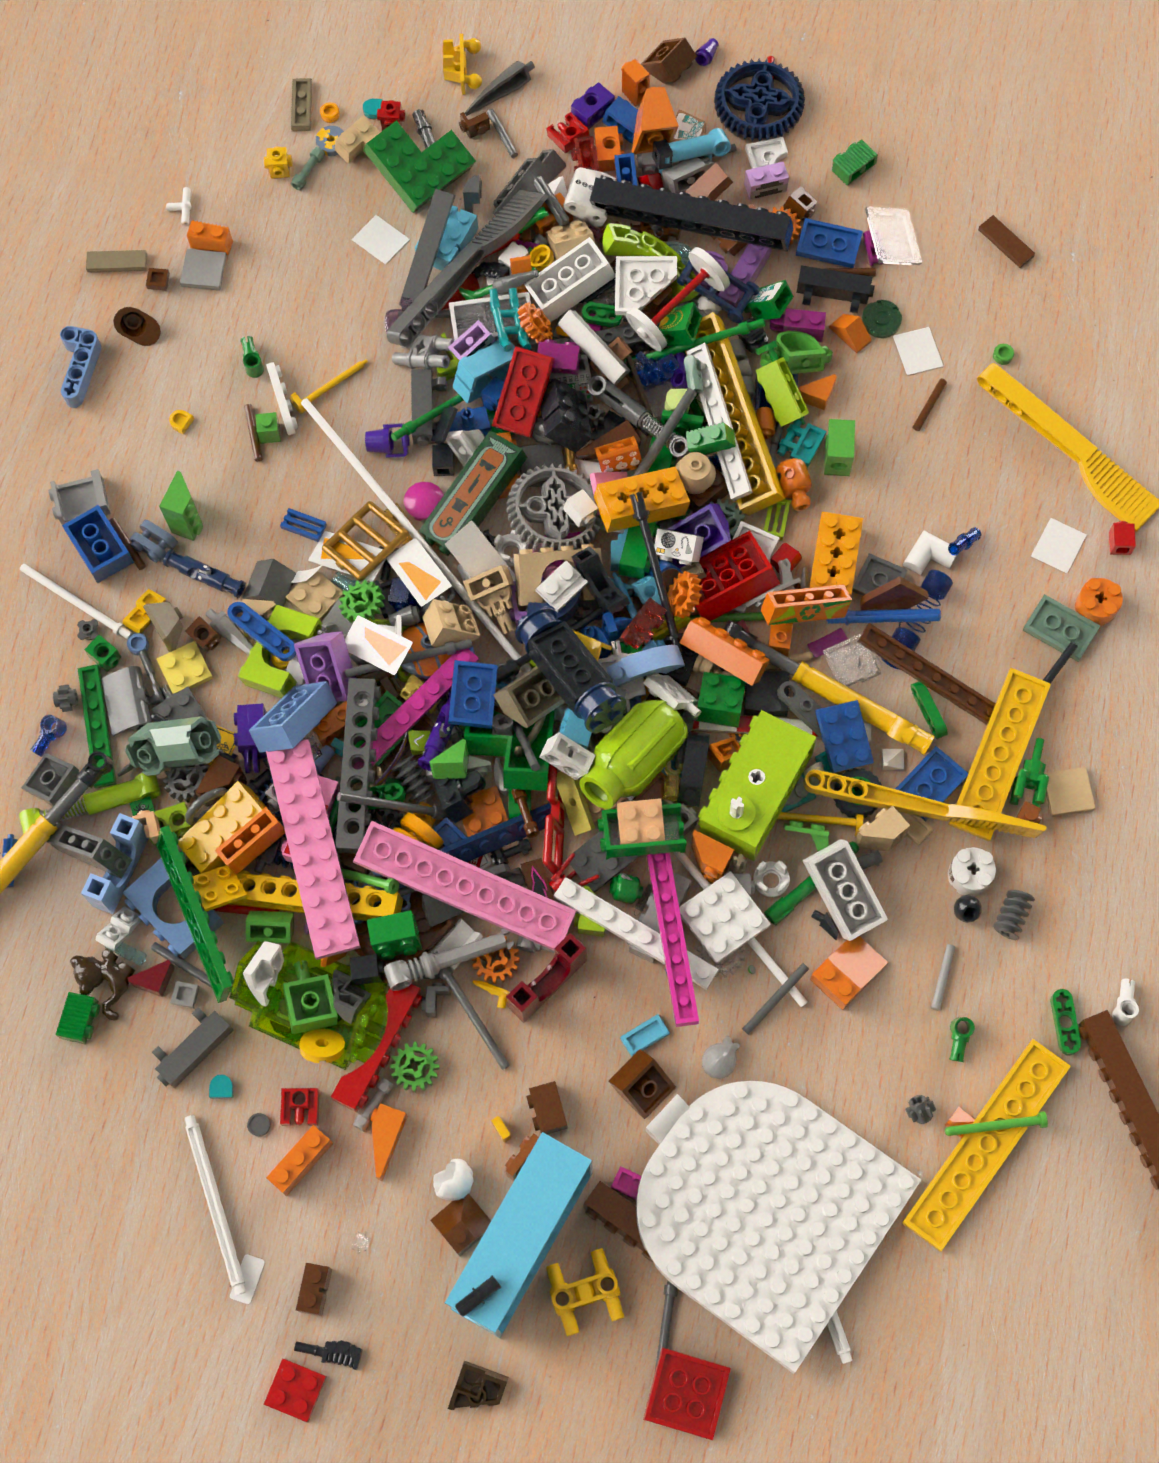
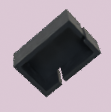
M554 378L547 384L541 404L544 435L576 453L592 439L586 397L581 391L570 388L567 383Z

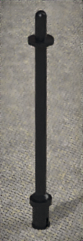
M638 492L636 495L631 494L629 497L634 510L633 518L640 524L670 634L665 640H671L672 645H677L683 657L684 653L679 637H683L684 633L678 634L647 521L650 512L646 509L643 492Z
M629 588L627 590L630 598L634 596V589ZM599 607L569 627L572 630L579 631L607 612ZM525 654L517 660L509 659L506 661V664L497 670L496 683L500 684L510 676L519 674L520 668L532 661L529 655Z

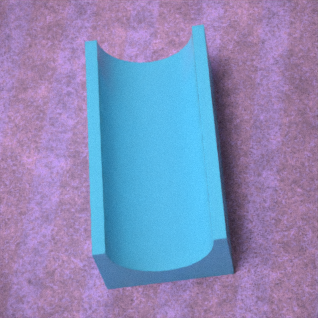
M544 1132L541 1133L445 1301V1304L452 1307V1311L459 1314L455 1305L471 1293L473 1287L476 1289L493 1275L502 1288L484 1300L485 1304H479L463 1317L494 1336L501 1338L593 1174L592 1160Z

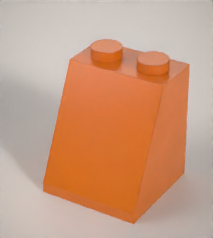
M651 87L645 91L637 112L632 153L634 154L653 152V142L666 139L670 143L675 137L679 125L665 87Z

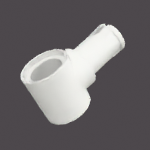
M1129 979L1121 980L1120 997L1117 999V1007L1112 1012L1114 1022L1120 1026L1128 1025L1139 1012V1007L1134 999L1136 984L1134 980H1131L1130 983Z

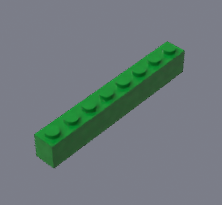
M653 436L650 442L649 449L656 439ZM664 445L647 473L675 467L677 457H674L670 453L669 448ZM658 521L648 523L652 539L656 537L657 529H660V525H657ZM639 525L628 528L619 563V575L642 579L645 572H649L651 564Z

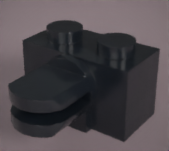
M471 771L466 775V778H433L442 809L454 823L474 813L471 806L473 802L471 796L485 789L486 780L478 771Z

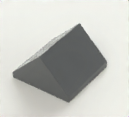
M274 558L257 561L243 599L274 601L276 605L284 607L286 603L285 597L291 590L296 572Z

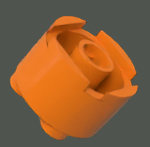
M1091 578L1084 584L1076 598V612L1098 625L1104 626L1115 618L1122 606L1123 596L1121 587L1117 583L1105 578Z

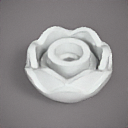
M703 295L697 301L699 303L698 308L704 310L706 314L714 312L717 315L722 310L720 306Z

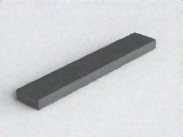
M435 189L399 302L400 306L407 308L427 287L454 203L455 195Z

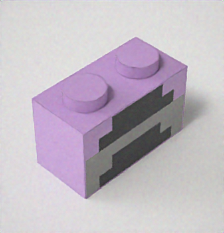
M784 162L745 171L744 185L749 200L787 191L789 176Z
M478 320L448 348L460 361L465 356L469 357L475 354L481 348L485 349L491 346L496 340Z

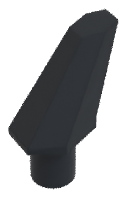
M815 909L811 917L821 922L819 926L837 940L839 932L829 913L823 914Z

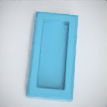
M659 1014L621 1036L620 1040L632 1057L639 1049L642 1051L670 1035V1032Z

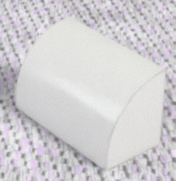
M677 1094L648 1124L645 1132L660 1145L679 1117L689 1110L690 1107Z

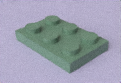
M1044 594L1025 624L1023 631L1061 653L1064 652L1070 642H1074L1078 647L1070 658L1079 662L1100 625Z

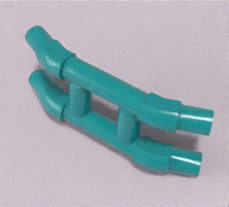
M517 288L509 289V310H500L497 289H490V307L500 345L504 351L509 352L512 347L507 335L518 334L517 337L523 349L530 350L529 338L521 327V321L518 318L520 315L517 311H519L520 305ZM502 318H514L515 326L504 327Z

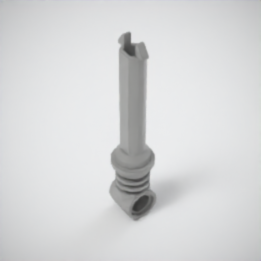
M502 928L501 933L436 955L433 953L427 954L425 951L418 957L419 960L413 958V962L410 959L407 964L403 960L392 962L384 967L390 989L392 991L404 989L412 984L413 979L416 982L418 981L417 978L422 980L423 976L433 979L435 978L434 975L438 974L441 969L506 947L508 950H511L514 941L506 943L504 935L510 934V931Z

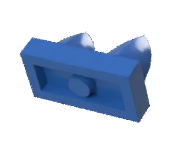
M610 612L604 613L601 629L607 633L610 643L616 642L617 639L629 631L626 627L631 625L634 619L624 617L613 618Z

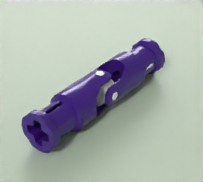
M449 690V698L446 704L442 706L436 723L424 746L425 752L418 760V765L428 771H431L429 761L443 753L451 731L455 726L454 724H448L451 690Z

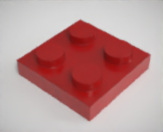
M282 1358L263 1405L308 1423L327 1376Z

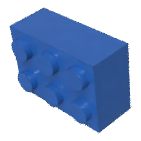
M99 505L62 525L97 583L134 563Z

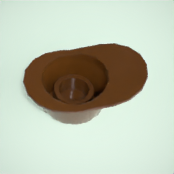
M124 307L115 314L113 319L114 328L119 334L142 346H150L155 344L160 338L161 329L157 320L140 309Z

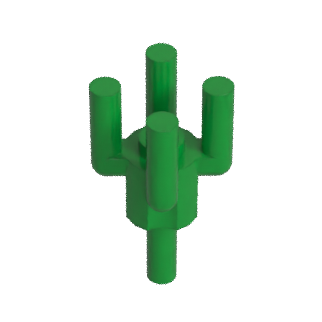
M1036 738L1032 759L1024 761L1023 769L1019 770L1018 776L1014 779L1009 802L1011 805H1018L1019 799L1023 797L1024 788L1035 790L1032 800L1033 805L1040 808V805L1044 804L1049 776L1044 774L1046 764L1040 761L1045 741L1042 738Z

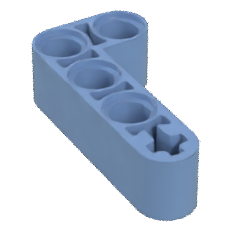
M67 326L61 330L60 337L65 348L74 353L61 387V394L69 407L77 408L84 401L102 346L94 331Z

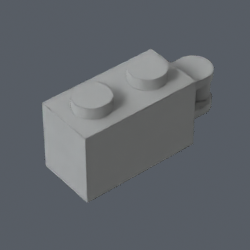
M708 157L701 160L699 158H692L662 170L664 188L677 194L685 192L715 162L711 161Z

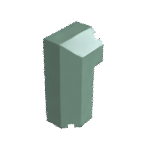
M202 716L147 723L129 737V744L126 746L125 752L131 765L136 769L141 767L144 770L142 773L146 776L157 775L170 767L210 763L219 755V749L216 748L217 743L221 742L220 733L214 721L205 720L206 718Z

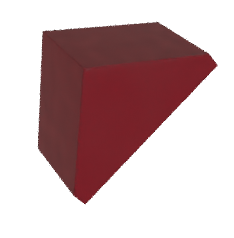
M168 959L128 977V981L133 987L163 997L175 967Z

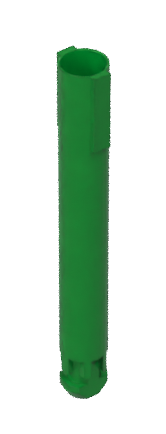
M853 841L849 843L853 853L856 854L859 851V846ZM811 876L807 877L784 898L781 897L764 912V915L775 926L794 911V908L817 889Z

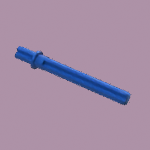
M848 609L844 618L826 619L828 624L845 623L846 626L850 623L940 621L941 610L849 611Z

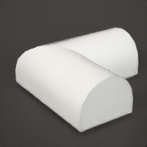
M924 530L904 561L903 566L922 575L932 559L950 569L960 549Z

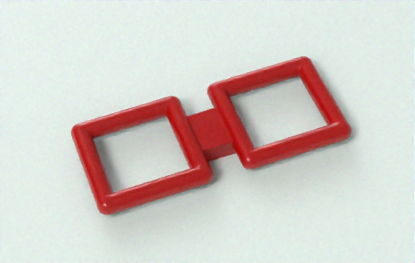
M549 764L547 800L551 804V814L545 818L543 864L554 875L563 865L565 832L563 828L566 810L559 791L558 798L556 797L557 768ZM555 832V833H556V837H555V853H554V862H553V861H552L553 833Z

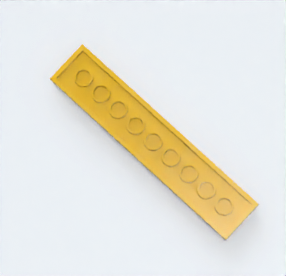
M1032 1039L972 1124L1036 1116L1071 1066ZM1029 1126L964 1134L902 1224L941 1252Z

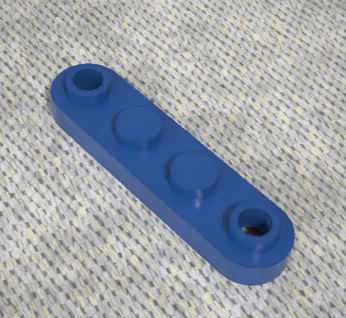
M234 602L229 606L227 614L230 620L278 659L290 661L296 656L294 642L245 603ZM238 613H243L241 617H237ZM285 649L290 650L287 654L283 653Z

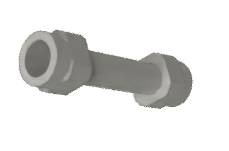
M382 1078L376 1086L377 1092L365 1111L355 1119L353 1125L356 1128L365 1132L371 1123L369 1120L373 1110L379 1106L385 1095L390 1094L394 1084Z

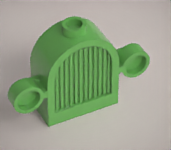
M785 331L776 337L778 346L775 347L777 356L779 359L784 357L791 374L823 371L825 363H829L832 360L833 352L827 346H821L814 337L807 333ZM768 352L761 355L760 365L762 367L772 363Z

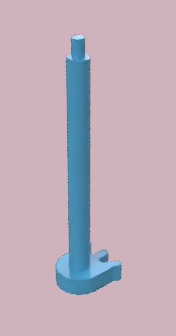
M614 572L612 574L614 577L613 581L616 587L628 597L630 604L626 607L632 619H634L636 628L645 644L642 651L665 646L664 640L651 641L621 578Z

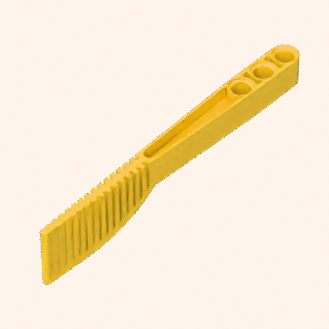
M991 363L977 377L978 384L1077 462L1084 482L1097 501L1120 521L1135 523V532L1159 509L1158 498L1141 486L1132 476H1129L1127 472L1125 473L1123 469H1120V466L1115 465L1114 461H1110L1111 459L1107 458V455H1103L1101 450L1098 451L1095 445L1001 367Z
M821 770L809 771L803 780L804 789L810 793L882 809L886 808L887 810L894 806L898 812L943 821L950 819V822L956 820L958 824L960 822L963 825L968 823V826L974 824V827L980 825V828L986 827L988 830L992 828L993 831L997 829L998 832H1010V834L1027 836L1034 839L1047 829L1045 825L1005 814L967 806L946 804ZM816 777L819 780V785H811L808 778ZM830 783H839L841 786V790H832L830 787ZM852 788H860L862 795L855 796L851 791Z

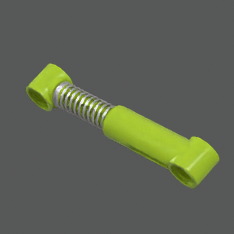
M141 773L133 780L83 795V800L79 799V801H76L61 820L72 819V817L75 818L76 815L80 816V814L83 815L84 813L93 815L149 796L152 799L157 798L161 795L156 775L146 776ZM30 808L20 812L19 818L23 834L36 822L40 815L45 816L49 810L40 811L39 808Z

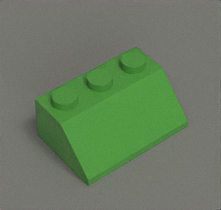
M177 471L159 507L171 533L194 541L196 536L200 535L203 523L183 475L180 471Z

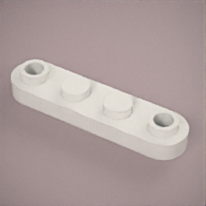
M274 362L266 364L287 434H295V429H298L295 416L291 417L289 413L293 411L290 399L285 400L284 397L288 393L285 383H280L279 380L282 377L279 365L275 366Z

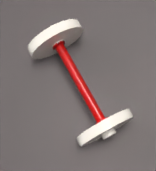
M695 247L688 255L691 264L699 274L651 320L636 308H631L626 313V318L634 331L656 351H662L667 346L666 339L657 325L700 283L705 280L718 291H724L730 285L728 276L718 262L699 247Z

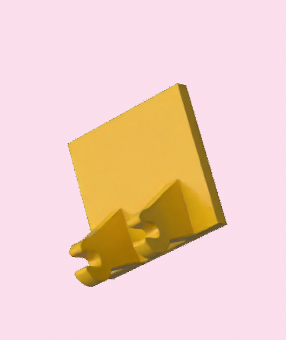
M227 865L193 876L194 884L192 885L194 890L200 893L201 906L206 912L247 898V894L238 877Z

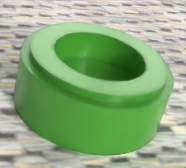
M1003 343L995 347L993 352L995 362L1006 365L1012 361L1014 349L1010 345Z

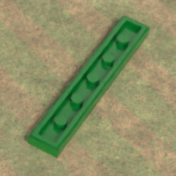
M96 664L77 668L89 756L93 752L100 751L113 761L100 666ZM100 759L97 762V768L103 766L104 759ZM114 762L111 772L103 775L94 785L95 789L117 785Z

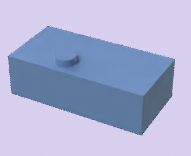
M328 682L294 686L249 730L260 753L292 749L314 727L321 723L322 718L337 704Z

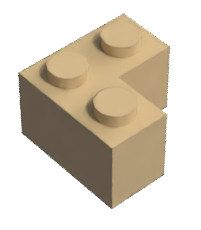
M362 116L335 139V151L349 164L361 152L366 155L363 151L366 143L378 135L380 131Z

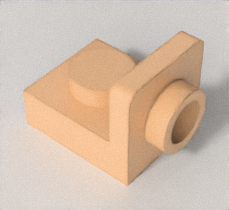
M149 810L137 813L132 818L139 820L144 825L146 837L151 838L153 843L156 844L160 831L158 817L154 811L150 812Z

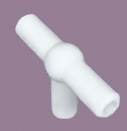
M189 187L183 188L182 202L167 203L166 205L168 211L182 210L181 223L183 225L189 224L190 210L192 208L190 203L191 189Z

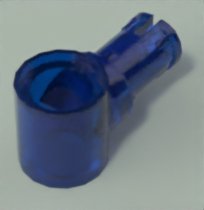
M46 715L41 719L40 735L30 749L40 757L43 756L51 741H55L56 738H60L66 733V723L54 715ZM56 722L55 728L51 730L52 725Z

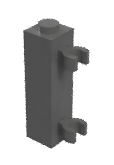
M432 369L411 370L412 421L433 410V390L447 391L446 377L433 379ZM434 419L417 428L416 432L412 434L413 444L420 446L434 444L431 442L438 421L434 422Z
M197 1007L192 1014L201 1024L169 1056L159 1046L152 1051L161 1061L155 1068L159 1073L157 1078L166 1087L170 1084L173 1088H176L234 1031L215 1010L207 1016Z

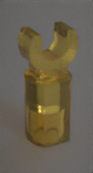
M668 761L665 766L667 776L665 777L664 800H678L679 775L683 770L681 763L677 766V770L671 769V761Z

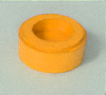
M329 102L321 106L320 115L322 120L332 123L339 119L340 112L335 103Z

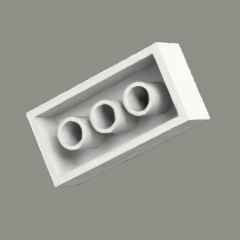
M589 237L539 272V277L529 280L524 285L544 315L552 322L615 278L616 275L606 258Z
M840 839L802 860L844 939L851 941L888 920L848 841Z

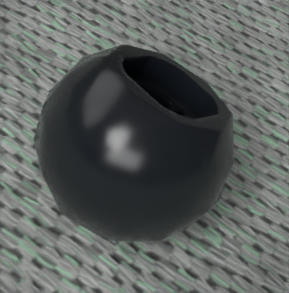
M971 895L961 896L954 904L955 916L965 923L974 922L982 913L980 901Z

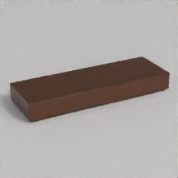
M994 215L979 226L978 230L1019 268L1035 256V252Z

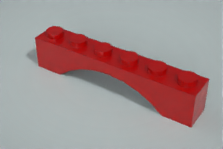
M411 984L397 991L389 989L386 994L388 1007L387 1024L382 1040L373 1055L363 1065L340 1078L331 1095L333 1101L356 1113L359 1108L363 1109L369 1098L367 1094L370 1088L374 1089L379 1081L380 1076H378L381 1068H385L389 1063L391 1049L398 1046L403 1027L407 1028L412 1020L411 1012L414 1008L417 1009L422 1001L423 996H421L422 992L419 987Z

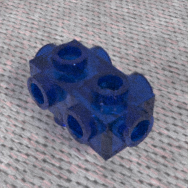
M642 351L636 355V358L643 364L642 369L637 373L644 386H648L651 383L655 386L663 380H668L675 375L674 371L680 367L672 353L657 360H654L652 357L648 359Z

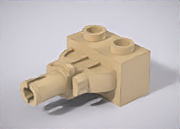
M499 565L463 581L470 600L477 601L482 608L487 610L490 617H497L503 635L516 630L508 613L509 609L513 608L510 601L512 598L511 586L515 584L507 565Z

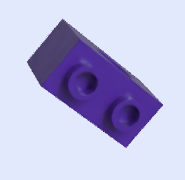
M598 82L593 87H589L584 95L573 101L571 113L590 129L604 117L606 110L615 101V95Z

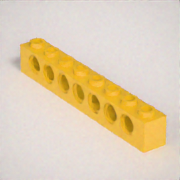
M244 870L236 874L247 894V898L230 904L305 913L297 880L285 875H281L279 878L272 877L267 873L253 875ZM345 883L354 920L367 921L368 919L401 913L403 898L398 891L395 894H389L385 890H377L372 886L359 888ZM255 885V888L248 892V889ZM272 888H276L272 894H269ZM297 890L294 896L289 897L292 891ZM360 898V901L357 904L352 905V902L355 899ZM381 901L378 907H373L375 902Z

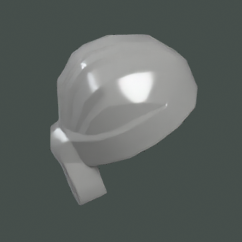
M726 1036L722 1043H716L707 1048L702 1057V1067L705 1073L711 1078L716 1079L728 1077L736 1066V1051L740 1045L732 1043V1039Z

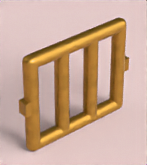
M368 501L323 544L322 550L336 562L337 567L341 570L345 569L358 581H363L409 536V531L395 521V517L389 511L386 513L375 503ZM368 512L374 513L395 530L398 535L391 542L386 540L362 520ZM355 525L384 548L376 557L347 534ZM342 540L369 563L359 571L332 547Z

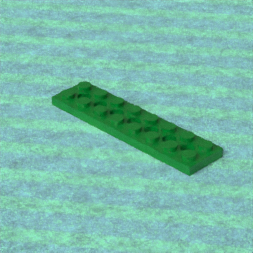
M168 825L160 828L156 847L217 1002L221 1003L227 1001L234 980L231 972H227L224 966L226 960L223 952H219L217 948V936L209 928V916L201 908V896L198 891L194 890L192 885L194 884L192 873L190 871L187 872L184 865L186 864L184 853L178 850L177 835L175 832H171Z

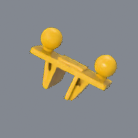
M459 34L460 45L454 47L453 39L443 40L444 80L461 83L462 95H466V83L471 89H478L482 85V78L476 73L467 75L465 48L469 53L476 54L481 50V43L476 38L464 40V35Z

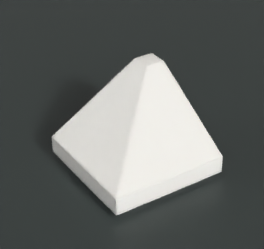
M563 176L548 184L554 195L560 192L566 198L567 189Z
M882 749V770H904V749Z

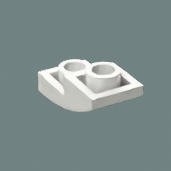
M124 906L111 917L110 923L97 933L95 940L114 951L138 926L141 921L138 917L139 914Z

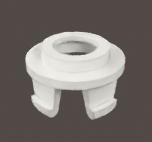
M515 530L504 536L498 535L494 542V545H496L494 547L508 566L515 565L514 558L504 554L506 547L516 546L519 549V554L520 549H528L526 541H520L521 534L515 535Z
M762 861L755 870L753 881H755V888L760 894L766 897H777L787 890L790 876L787 866L782 861ZM766 874H776L779 878L778 886L775 888L766 887L763 883V878Z

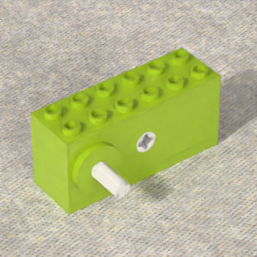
M761 710L758 716L755 715L749 725L751 728L749 733H744L739 745L741 747L739 751H734L729 760L730 767L728 771L723 770L719 778V787L717 789L713 788L709 796V805L707 807L703 806L698 816L700 818L698 822L700 833L734 849V852L743 854L744 857L755 861L779 814L811 759L816 743V736Z

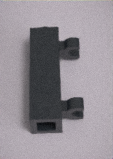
M801 265L796 293L804 294L803 305L810 306L812 296L851 302L850 312L858 314L859 304L867 305L869 297L873 298L875 285H871L872 277Z

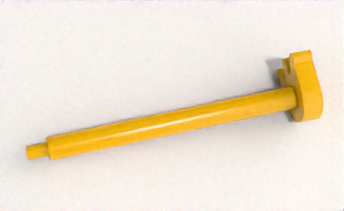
M368 360L359 361L304 399L307 398L310 402L314 401L362 369L368 363ZM296 392L290 395L291 404L300 414H303L307 411L301 404L304 399L301 400Z
M781 812L778 819L855 826L854 836H856L860 832L858 829L863 825L864 816L863 814H857L856 819Z

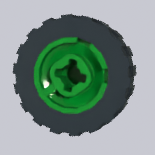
M853 768L841 774L842 776L882 786L878 780L879 778L872 774L873 772L866 771L863 768ZM836 782L834 791H839L841 786ZM852 788L851 791L855 796L862 795L860 788ZM834 799L835 805L840 809V812L850 818L854 817L856 819L857 814H863V818H866L877 810L876 807Z

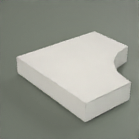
M783 137L745 145L751 169L775 164L781 159L788 157V150Z

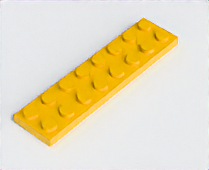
M1014 668L1009 669L956 805L997 813L1002 812L1049 691L1050 683ZM956 820L954 822L949 821L948 823L950 826L987 841L991 840L994 832L992 828L988 830L986 827L980 828V825L974 827V824L972 826H968V823L963 825L962 822L958 824Z

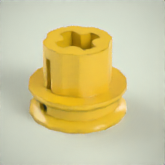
M544 244L536 246L529 254L531 266L535 267L538 271H542L555 262L553 251Z

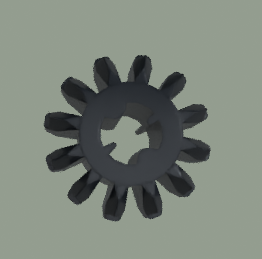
M749 318L747 320L745 319L742 322L747 321L749 323L755 321L756 319ZM763 327L751 330L746 335L738 334L745 348L751 353H756V349L768 344V337Z

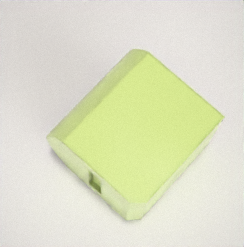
M670 389L665 400V410L674 411L687 389Z

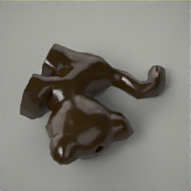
M108 948L102 952L103 961H99L93 956H73L70 963L74 968L73 973L79 985L80 994L89 995L94 988L100 986L106 980L113 994L102 1003V1013L109 1020H118L119 1014L112 1011L111 1006L118 1002L120 997L127 991L130 983L128 977L132 976L136 970L123 960L117 964L118 956Z

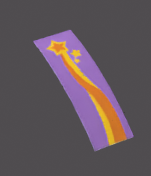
M408 731L397 756L385 773L375 782L376 786H380L392 773V768L400 761L408 743Z

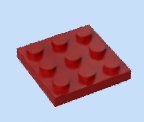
M661 1348L643 1420L713 1440L731 1368Z

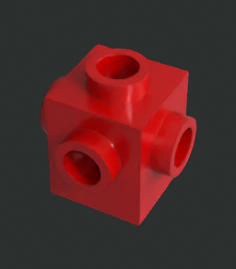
M394 100L381 101V109H377V121L381 122L382 131L396 120L402 126V122H405V110H402L401 102Z

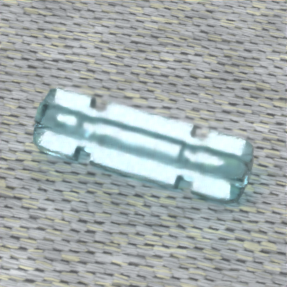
M122 943L114 950L115 954L129 961L133 960V963L139 966L143 965L147 957L146 953L140 950L137 952L136 948L126 943Z

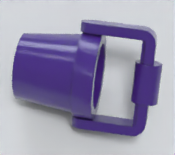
M404 423L383 424V429L367 431L365 433L367 452L385 453L386 458L405 457L408 455V446H410L408 435L401 438L404 453H393L394 440L391 437L393 433L392 428H402Z

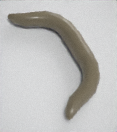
M546 715L536 721L532 731L527 736L530 746L539 735ZM521 745L515 748L514 754L517 757L524 755Z

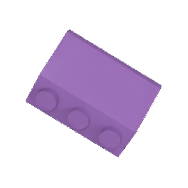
M343 632L324 633L295 643L294 647L305 684L327 681L336 701H347L349 678L346 677L345 669L353 668Z

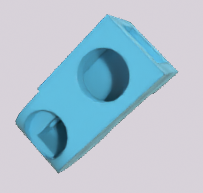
M647 575L631 584L651 619L664 613L654 577Z

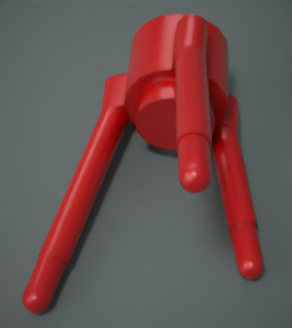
M572 853L560 869L551 877L552 881L549 885L555 892L565 877L571 880L577 875L574 870L568 876L565 874L560 876L575 857V853ZM598 874L577 884L583 887L600 876Z

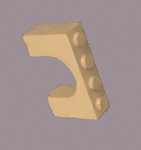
M594 544L581 545L582 549H574V545L561 546V550L553 551V547L540 548L541 552H533V549H520V554H514L517 605H528V602L543 603V598L536 592V588L541 584L542 574L550 563L556 560H564L577 570L571 556L590 546L598 553L602 562L601 548H594ZM585 586L582 589L581 600H594V597Z

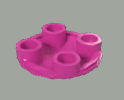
M419 482L408 488L403 502L407 512L415 520L422 521L429 517L444 495L437 485L431 482Z

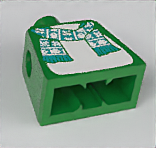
M786 280L761 287L758 295L751 297L744 312L751 313L752 317L756 320L780 318L794 297Z

